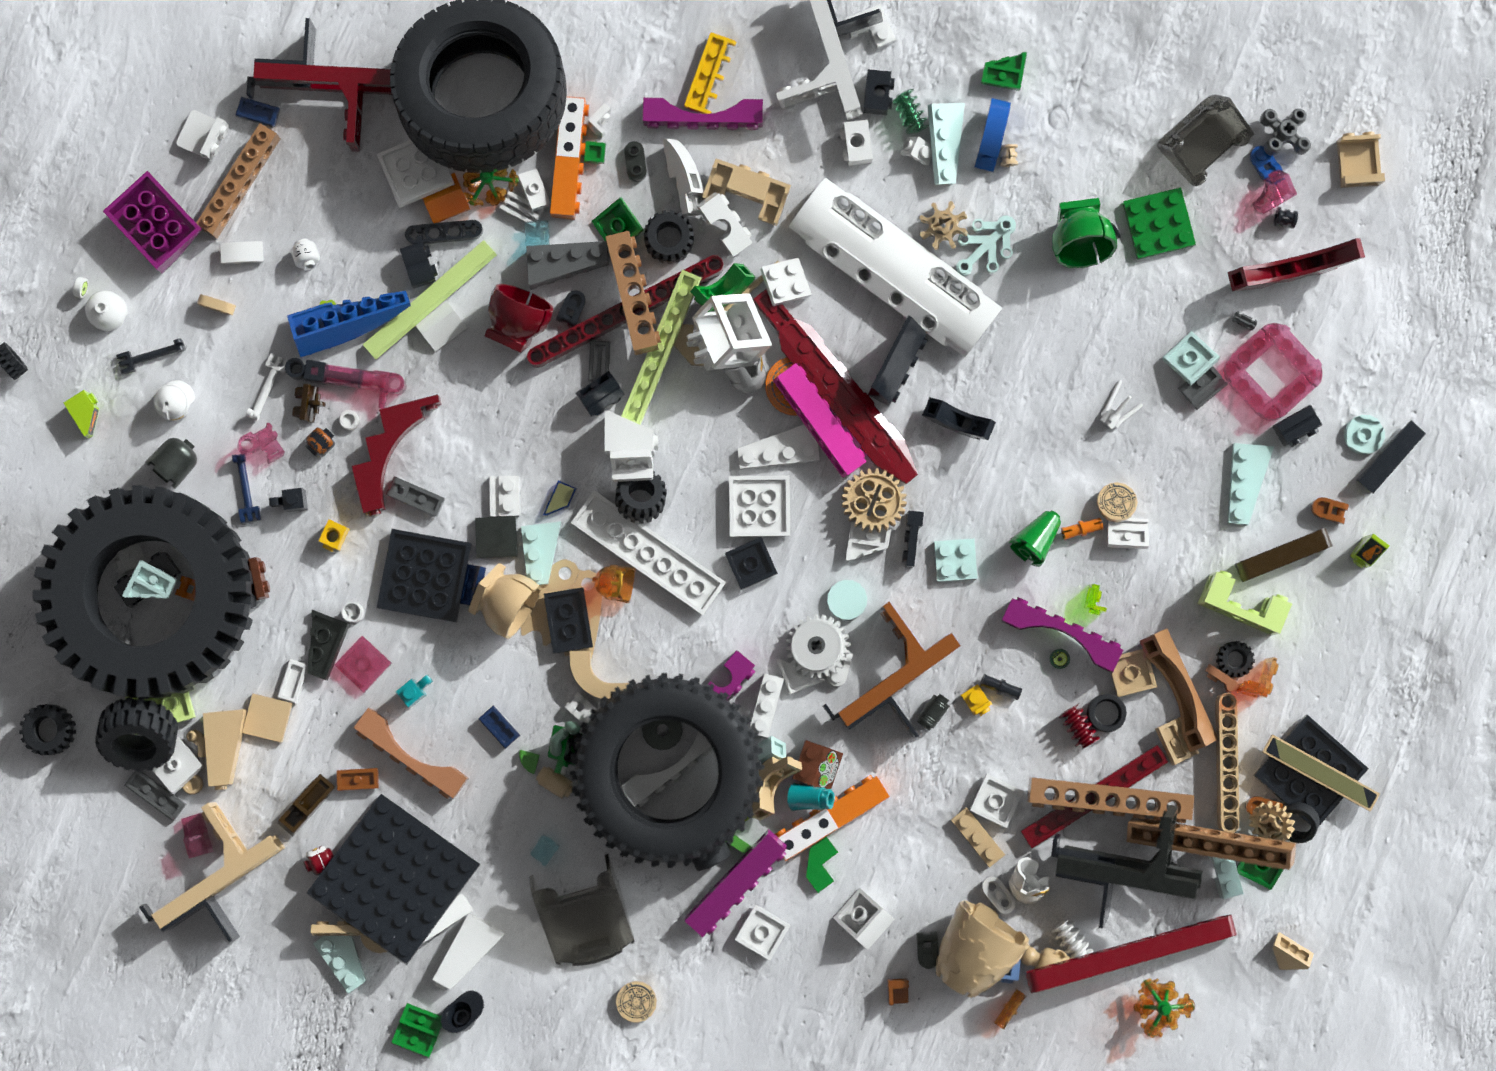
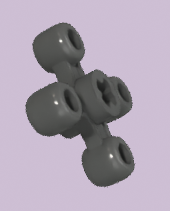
M1267 109L1261 114L1260 123L1274 130V138H1270L1264 145L1266 154L1270 156L1276 155L1281 150L1282 144L1290 143L1293 146L1294 152L1298 155H1304L1310 150V140L1297 134V126L1303 124L1307 118V114L1303 109L1293 110L1289 115V120L1284 121L1279 120L1277 113L1273 109Z

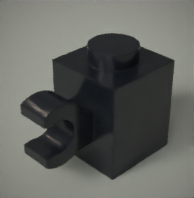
M303 488L281 490L282 497L269 498V506H283L286 512L308 510L306 490Z

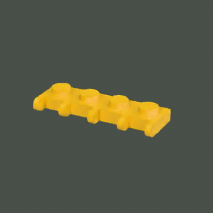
M710 32L684 108L701 114L712 113L710 110L705 109L709 98L717 99L718 95L712 93L711 90L715 79L719 81L724 79V76L717 73L722 61L730 62L731 58L724 54L728 45L736 46L737 42L735 40Z

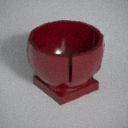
M496 284L491 292L488 305L492 326L487 328L484 336L521 353L530 346L533 337L546 329L551 321L553 306L532 293L529 303L526 305L530 291L512 285Z

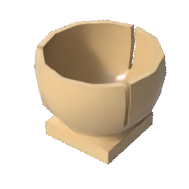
M498 563L479 582L468 612L476 615L481 610L487 626L496 634L510 639L517 633L532 612L524 603L534 608L540 597L542 587L532 579L521 574L504 575L506 567Z

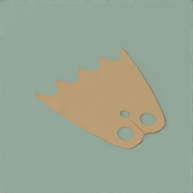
M566 559L553 564L549 584L539 585L542 589L535 607L531 608L524 603L532 612L521 626V635L524 636L531 631H539L542 635L543 645L547 646L550 644L551 638L544 594L568 590L569 588H581L582 580L591 578L594 581V587L588 591L584 590L593 647L580 650L591 651L592 659L601 612L602 582L600 576L590 570L582 571L577 568L575 563ZM562 567H568L571 570V577L567 580L559 577V570ZM570 651L564 652L565 656H569Z

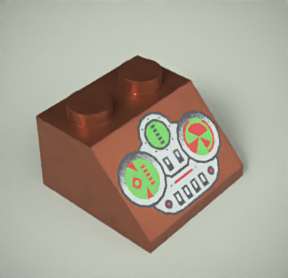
M805 740L798 759L802 763V770L793 774L792 779L815 787L831 789L843 753Z

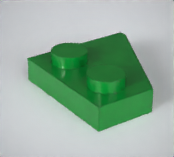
M1022 52L1012 57L1007 56L997 61L985 62L981 84L1020 91L1027 52Z

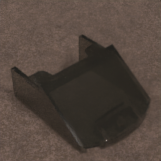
M605 854L607 871L597 876V886L558 897L557 892L552 888L539 890L534 875L529 876L531 896L556 964L561 965V962L572 963V966L598 963L623 952L622 949L635 942L619 880H617L609 854Z

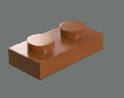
M378 768L337 770V791L379 788Z

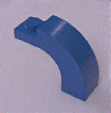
M991 99L974 168L994 172L1008 121L1010 102Z

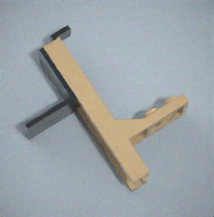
M211 802L201 807L203 810L202 816L207 823L211 822L215 828L213 833L216 838L223 841L224 867L155 913L152 912L147 903L139 908L148 922L155 920L161 931L165 932L173 929L206 906L228 942H231L240 936L214 896L285 849L278 836L274 835L268 836L247 850L218 804Z

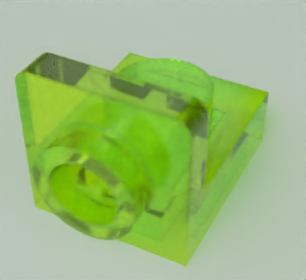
M1090 584L1084 604V608L1089 609L1088 613L1100 615L1101 612L1107 611V608L1096 605V602H1100L1102 591L1099 590L1100 585Z

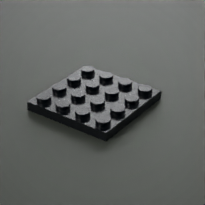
M392 529L376 608L457 623L472 543Z
M1308 714L1301 719L1284 739L1287 743L1356 781H1359L1369 769ZM1268 757L1253 775L1287 806L1291 803L1301 802L1313 807L1320 819L1319 826L1344 798L1271 757ZM1298 814L1303 820H1305L1311 826L1310 821L1306 817Z

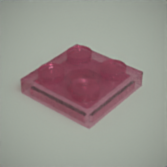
M361 636L335 666L365 693L389 668L392 662L364 636Z

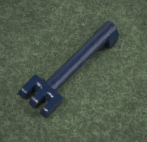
M245 453L232 455L233 463H236L238 466L245 507L238 509L241 524L246 523L245 515L248 516L249 522H253V513H255L257 521L261 520L260 507H253Z

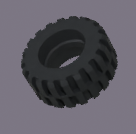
M133 697L126 698L125 700L120 699L115 701L114 704L108 705L100 714L95 745L100 755L104 756L103 758L108 763L112 762L113 766L117 768L123 767L124 770L130 771L132 769L135 772H141L142 770L150 771L154 767H161L173 756L178 723L170 710H166L164 705H158L153 700L147 701L144 698L133 699Z

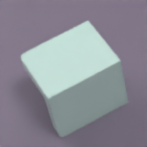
M770 736L758 743L759 748L762 747L763 753L758 754L761 764L771 757L779 760L786 757V743L775 737Z

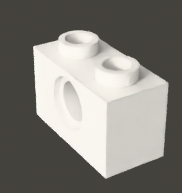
M868 120L845 122L843 129H840L841 141H845L846 146L843 149L844 161H848V166L872 163L873 156ZM857 139L861 142V146L853 147L850 142Z

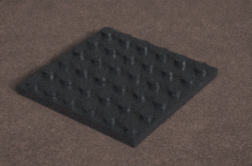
M380 794L307 891V894L405 965H408L478 869L480 863L383 794Z

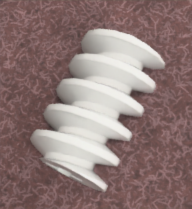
M1070 918L1060 922L1050 931L1051 933L1058 932L1055 940H1063L1059 946H1067L1065 953H1071V959L1093 953V949H1086L1089 943L1082 942L1084 936L1077 935L1080 929L1073 928L1075 922L1069 921Z

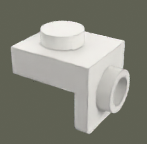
M907 137L902 145L901 155L909 156L923 165H929L932 158L931 144L920 137Z

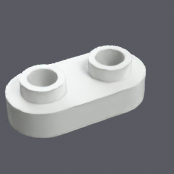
M986 878L982 883L983 893L999 912L1004 914L1012 912L1016 903L1011 893L998 878ZM990 883L995 884V889L993 891H990L988 889V885ZM1003 899L1008 900V905L1005 907L1001 905Z

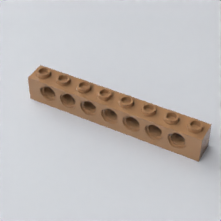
M1029 777L1027 802H1031L1032 807L1044 808V804L1052 805V809L1064 810L1065 806L1073 807L1072 811L1077 812L1093 809L1095 814H1105V811H1113L1114 816L1125 817V813H1131L1133 818L1145 819L1146 815L1154 816L1153 820L1159 821L1163 817V812L1167 811V804L1174 802L1175 806H1178L1176 822L1186 823V820H1192L1194 795ZM1048 788L1054 790V797L1050 800H1047L1044 795ZM1069 790H1072L1075 795L1071 802H1067L1065 799V793ZM1088 793H1093L1095 796V800L1091 804H1087L1085 801V796ZM1109 795H1113L1115 798V803L1112 806H1107L1105 802L1106 797ZM1129 797H1133L1135 800V805L1132 808H1127L1126 800ZM1153 799L1155 808L1149 811L1146 808V803L1148 800Z
M1132 818L1128 822L1126 842L1156 847L1158 836H1160L1162 830L1159 829L1160 821L1149 818ZM1176 823L1172 850L1290 870L1295 862L1296 843Z

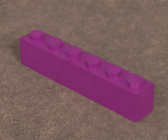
M768 829L686 915L685 922L702 938L706 934L710 935L716 929V923L720 919L725 920L731 913L729 909L734 904L738 906L745 898L743 895L748 890L752 891L759 882L757 880L762 875L764 877L768 875L772 870L771 865L775 861L780 862L786 855V844Z

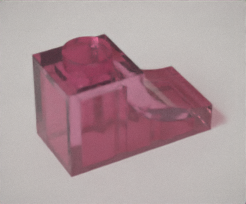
M1281 170L1271 172L1269 177L1263 180L1264 189L1262 194L1252 205L1256 211L1265 214L1297 195L1289 174Z
M202 813L182 818L183 840L188 858H195L213 852Z

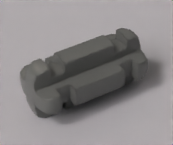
M1239 311L1234 314L1232 319L1233 322L1237 321V324L1245 328L1249 327L1250 330H1254L1258 322L1245 314H1240Z

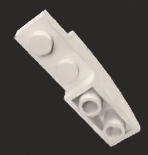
M663 139L668 166L667 171L669 178L676 179L682 214L694 217L701 215L696 208L699 204L697 195L704 192L697 168L688 151L678 140Z

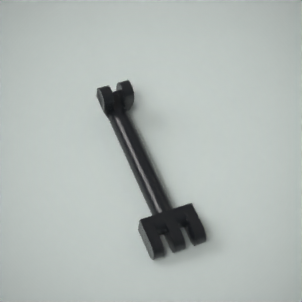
M181 338L173 340L174 345L133 357L130 351L117 354V359H126L118 362L119 367L128 366V368L120 370L121 374L124 375L136 371L135 364L175 352L185 351L186 347Z

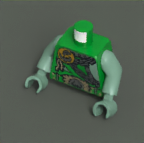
M568 721L564 727L553 726L552 735L549 740L548 758L557 761L554 770L556 774L566 776L568 766H575V764H572L571 754H577L578 748H575L576 743L574 741L575 738L581 739L582 733L579 732L581 727L577 722Z

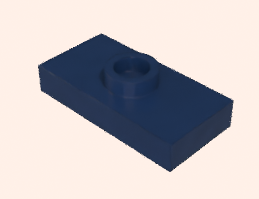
M241 97L235 116L275 128L280 108Z
M494 705L478 718L505 749L521 736Z

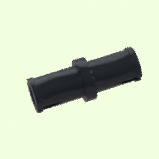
M986 674L983 675L980 686L996 691L998 695L1004 694L1016 700L1020 698L1022 688L1008 684L1004 679L998 680Z

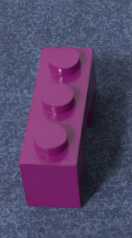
M736 650L724 664V667L732 674L730 684L726 687L715 685L713 691L718 694L726 692L729 697L731 694L736 696L743 688L740 685L744 679L749 680L756 672L753 670L755 665Z

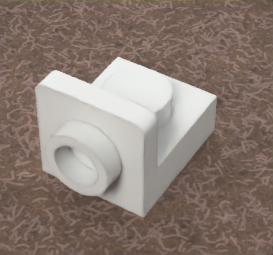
M605 103L588 119L589 130L595 136L599 134L602 138L605 136V131L599 125H604L611 117V109Z

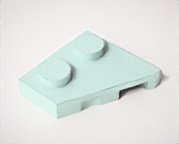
M139 561L122 596L169 598L178 579L144 561Z

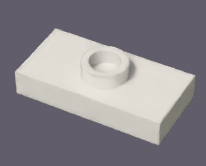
M535 169L518 174L519 182L531 212L550 207L551 203L538 170Z

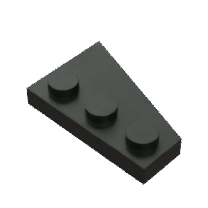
M312 610L311 645L309 648L307 673L328 681L350 624Z

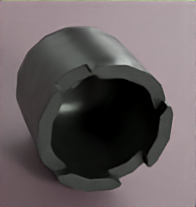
M169 438L145 461V464L147 466L152 464L154 466L152 471L166 483L171 481L173 483L171 487L176 489L197 464V455L193 451L195 446L187 439L182 441L178 438Z

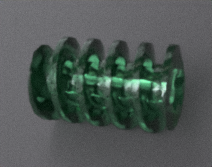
M914 88L898 94L892 102L893 105L897 106L896 112L901 113L899 119L904 120L902 123L903 127H908L905 131L906 134H915L929 127V124H923L927 117H920L924 110L917 111L921 103H914L918 97L910 95L914 92Z

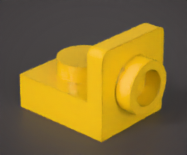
M978 684L961 694L973 715L979 714L982 716L990 711L989 706L992 703Z

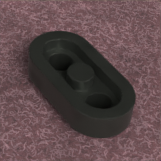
M629 142L624 149L627 175L630 180L640 182L647 175L644 148L639 142ZM632 148L638 150L636 154H632L630 151ZM638 167L640 168V172L634 173L633 169Z

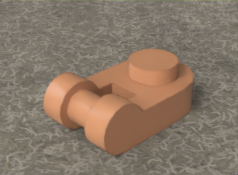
M1210 664L1205 669L1207 678L1215 683L1219 680L1224 684L1225 690L1229 692H1235L1238 689V683L1234 679Z

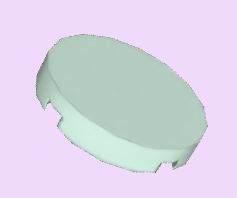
M1371 415L1354 417L1347 423L1344 429L1346 445L1351 451L1360 455L1374 453L1382 446L1385 440V430L1380 424L1381 422Z
M853 580L837 582L828 593L827 604L829 610L840 619L851 620L857 618L864 612L867 606L865 589Z

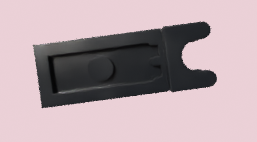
M908 510L906 527H909V530H905L904 542H908L907 550H903L902 562H906L905 567L914 568L918 529L923 526L924 512Z

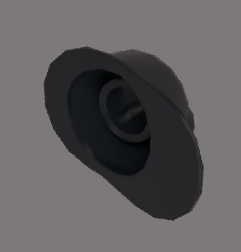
M473 990L461 994L443 1010L441 1015L442 1027L450 1033L470 1030L484 1009L482 995Z

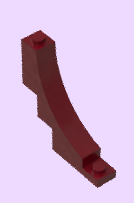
M438 394L379 409L385 433L366 437L371 461L352 466L364 514H369V517L380 515L382 510H386L383 486L390 457L405 435L425 420L423 409L433 411L438 409L437 406L442 405Z

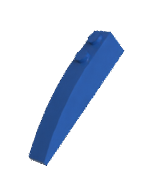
M400 291L381 294L379 298L375 299L368 296L362 297V301L351 302L349 299L343 300V304L333 305L332 302L324 303L287 315L299 355L304 357L358 338L393 319L410 307L411 304L407 292Z

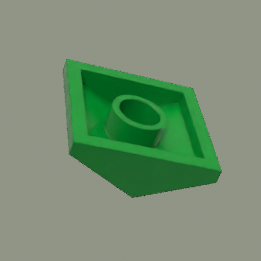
M622 197L618 198L591 221L605 241L606 236L629 231L630 236H635L636 239L644 230Z
M1239 862L1237 865L1239 875L1270 890L1273 889L1284 870Z

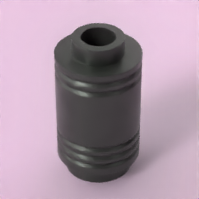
M940 693L938 696L933 695L917 716L918 720L916 722L929 731L931 728L934 729L950 707L947 704L949 700Z

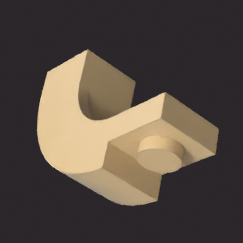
M570 651L572 674L580 687L587 693L601 699L604 696L610 699L612 691H615L614 688L619 687L623 690L629 684L607 683L600 680L592 670L591 651Z
M771 757L762 764L764 769L759 770V776H761V780L764 783L763 787H757L760 801L759 803L753 802L752 804L754 813L752 818L760 821L774 814V795L777 787L785 778L802 770L801 762L791 757H783L781 760Z

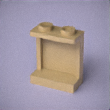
M1364 132L1362 135L1355 136V133H1346L1337 140L1341 188L1377 186L1385 182V173H1381L1379 153L1381 134Z

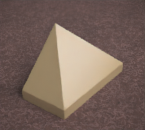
M1280 932L1276 935L1273 951L1279 969H1308L1314 953Z

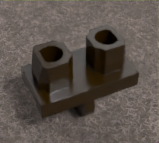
M303 384V387L295 388V398L302 400L301 406H294L292 411L293 417L309 423L315 422V414H319V407L326 406L325 402L320 401L319 387Z

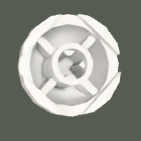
M105 290L90 296L85 307L86 317L91 325L107 332L122 326L128 312L122 297L114 292Z

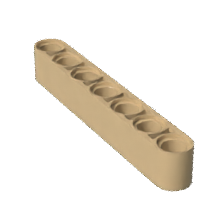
M1221 693L1215 700L1216 735L1218 737V740H1216L1217 825L1221 831L1234 833L1239 828L1237 698L1232 693ZM1225 696L1229 697L1231 701L1227 708L1222 705V699ZM1226 716L1231 720V725L1228 728L1222 724V720ZM1225 737H1229L1231 740L1229 748L1223 746L1222 742ZM1226 757L1230 758L1232 762L1229 768L1223 766V760ZM1227 777L1232 781V786L1229 789H1226L1223 785V781ZM1226 798L1232 800V807L1230 809L1224 807L1223 803ZM1228 818L1233 822L1229 830L1224 827V821Z

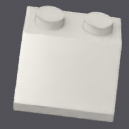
M861 888L856 891L833 917L867 950L895 920Z

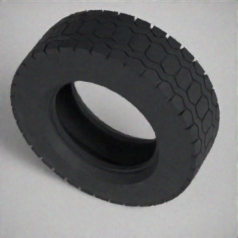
M455 0L450 2L451 6H448L446 3L436 7L437 12L434 9L424 15V19L421 17L413 24V28H409L404 34V38L398 44L392 59L390 71L391 93L406 134L418 150L429 159L449 169L453 168L456 171L465 172L467 169L468 173H480V170L482 173L494 172L495 168L497 171L509 168L508 165L513 167L522 163V159L525 161L535 155L534 151L537 153L545 146V142L548 143L554 135V131L556 132L565 111L567 97L566 77L561 55L552 34L533 13L531 14L530 11L521 6L519 7L515 3L505 2V0H464V2L462 0ZM479 53L500 55L513 61L523 71L524 80L518 95L508 106L492 115L476 118L459 116L444 109L435 99V90L442 74L453 63L469 55Z

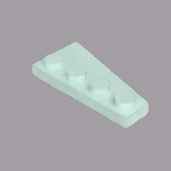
M965 103L927 105L935 185L956 183Z
M1233 444L1228 524L1249 525L1274 446Z

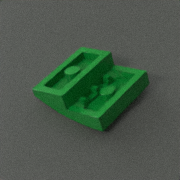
M407 1003L391 1044L430 1058L442 1028L441 1016Z

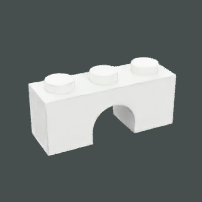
M714 192L699 203L696 208L709 224L718 219L725 220L727 230L718 239L728 254L734 257L753 243L750 239L752 235L746 227L742 228L738 222L741 220L734 210L731 212L727 206L729 204L727 198L723 194L720 195Z
M765 673L749 729H753L759 736L768 738L784 679Z

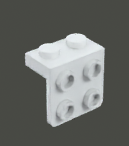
M192 110L176 144L187 151L212 161L214 156L218 154L222 139L227 135L229 125L221 118L217 117L214 119L196 110Z

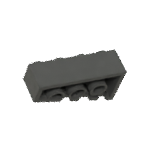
M607 241L526 246L530 290L609 265Z

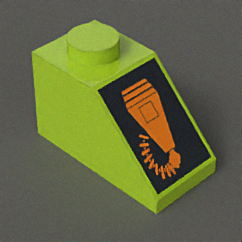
M82 390L63 403L84 437L90 439L93 437L99 408L96 405L98 400L92 392L89 393Z
M1370 534L1361 539L1350 557L1354 559L1353 563L1360 568H1368L1378 560L1390 545L1375 534Z

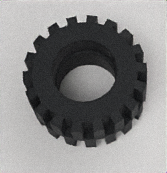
M663 210L661 214L657 212L653 218L650 217L648 224L644 228V242L648 253L655 260L657 258L661 263L666 261L668 264H672V261L677 263L680 262L681 258L685 259L688 252H691L692 245L694 244V232L687 217L684 218L680 212L678 214L675 213V210H670V212ZM665 227H673L680 232L681 239L675 246H662L657 240L659 231Z
M653 471V480L618 482L615 505L618 507L619 514L623 513V518L626 520L630 518L632 523H635V520L639 521V524H643L645 520L647 523L652 522V518L657 519L659 513L663 512L667 494L666 484L664 481H661V476L659 474L655 476V471ZM636 490H644L652 498L648 501L639 502L634 500L630 494Z
M52 704L37 705L36 708L29 709V713H25L23 716L25 720L20 722L22 730H19V734L23 735V738H21L22 743H26L25 747L31 749L35 754L55 755L62 753L64 749L70 747L69 743L75 739L73 734H76V730H74L73 726L76 723L71 719L73 718L72 714L67 713V709ZM45 718H52L57 725V734L50 742L42 740L38 731L40 723Z

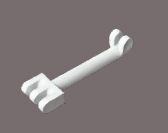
M273 353L270 354L265 365L271 368L257 402L253 410L249 408L246 413L247 417L256 421L259 420L261 410L278 372L286 373L285 364L288 360L286 359L283 366H280L283 358L278 356L276 362L273 363L275 359V354Z

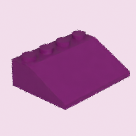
M146 171L103 210L109 219L160 273L168 269L181 256L202 230L149 171Z

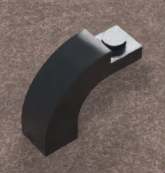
M929 397L922 414L923 417L942 427L977 440H989L996 423L992 419L964 412L943 400Z

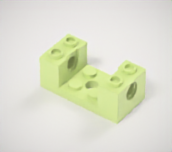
M1222 570L1209 574L1197 604L1269 635L1281 633L1292 603L1287 602V597L1276 594V596L1272 595L1271 598H1265L1260 612L1253 609L1244 610L1240 608L1241 604L1234 601L1227 602L1235 583V579L1231 578V574Z

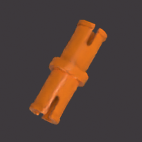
M1099 517L1086 522L1078 521L1075 525L1062 527L1061 534H1064L1062 537L1064 540L1080 535L1084 537L1087 536V533L1103 530V523H1100L1102 520Z

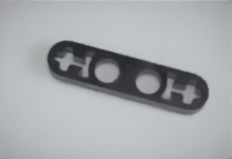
M477 220L412 225L406 229L405 238L412 245L422 241L424 244L472 240L482 236L483 227ZM462 225H465V229H471L472 225H476L479 230H476V234H472L471 231H465L466 235L463 236ZM452 226H456L460 230L459 234L455 237L450 236L448 233ZM432 228H437L440 231L437 238L429 237V231ZM422 229H425V236L427 239L423 240V235L416 236V240H413L412 237H409V235H411L413 233L412 231L414 230L417 232V234H422Z

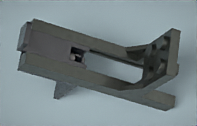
M1170 805L1168 810L1163 812V817L1160 818L1159 829L1162 830L1156 844V849L1160 850L1150 861L1068 845L1061 848L1059 847L1061 834L1055 835L1051 857L1058 858L1055 877L1104 886L1099 928L1103 929L1109 918L1113 884L1196 899L1197 889L1201 887L1203 871L1170 865L1178 806Z

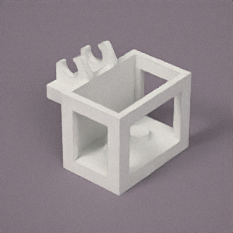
M750 294L711 296L692 317L697 331L687 335L689 342H686L688 347H699L700 351L694 353L697 359L693 361L695 364H704L706 371L752 366L772 346ZM722 304H734L728 311H724ZM712 307H714L715 312H708Z

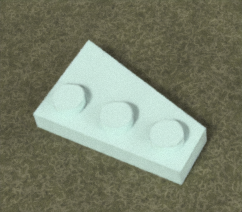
M561 521L521 526L526 575L538 585L549 584Z
M323 936L313 943L348 994L366 981L352 936Z

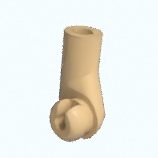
M198 730L189 731L187 733V740L192 741L198 746L197 757H206L204 735Z

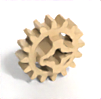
M1271 801L1266 805L1261 803L1259 807L1253 810L1249 818L1252 820L1249 826L1255 828L1252 834H1258V837L1279 841L1288 840L1295 829L1292 827L1295 821L1289 819L1292 813L1285 812L1287 807L1279 808L1278 802L1275 806L1272 805Z

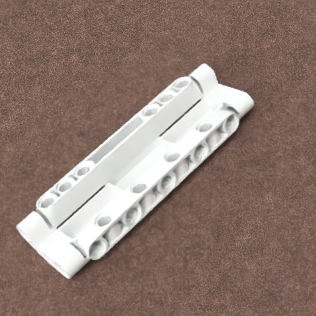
M827 178L815 189L789 225L791 230L805 239V243L905 318L908 315L911 316L928 335L942 345L950 346L965 358L1002 310V307L984 295L979 287L851 193L844 192ZM841 198H845L848 201V207L841 205ZM857 210L864 212V219L858 218ZM845 218H847L848 220H850V221H851L852 223H854L856 226H854L853 224H851V223H850L849 221H847ZM873 222L880 224V231H876L873 228ZM831 245H834V246L837 247V249H838V253H837V254H833V253L830 251V246H831ZM862 269L870 272V278L863 276ZM938 269L944 271L945 278L938 277L936 273ZM953 281L961 284V290H956L953 287ZM944 291H946L947 293H949V294H950L951 296H953L955 299H953L952 297H950V296H949L948 294H946ZM894 293H899L902 296V301H897L894 298ZM969 293H974L977 296L976 302L969 299ZM926 317H932L935 324L929 325Z

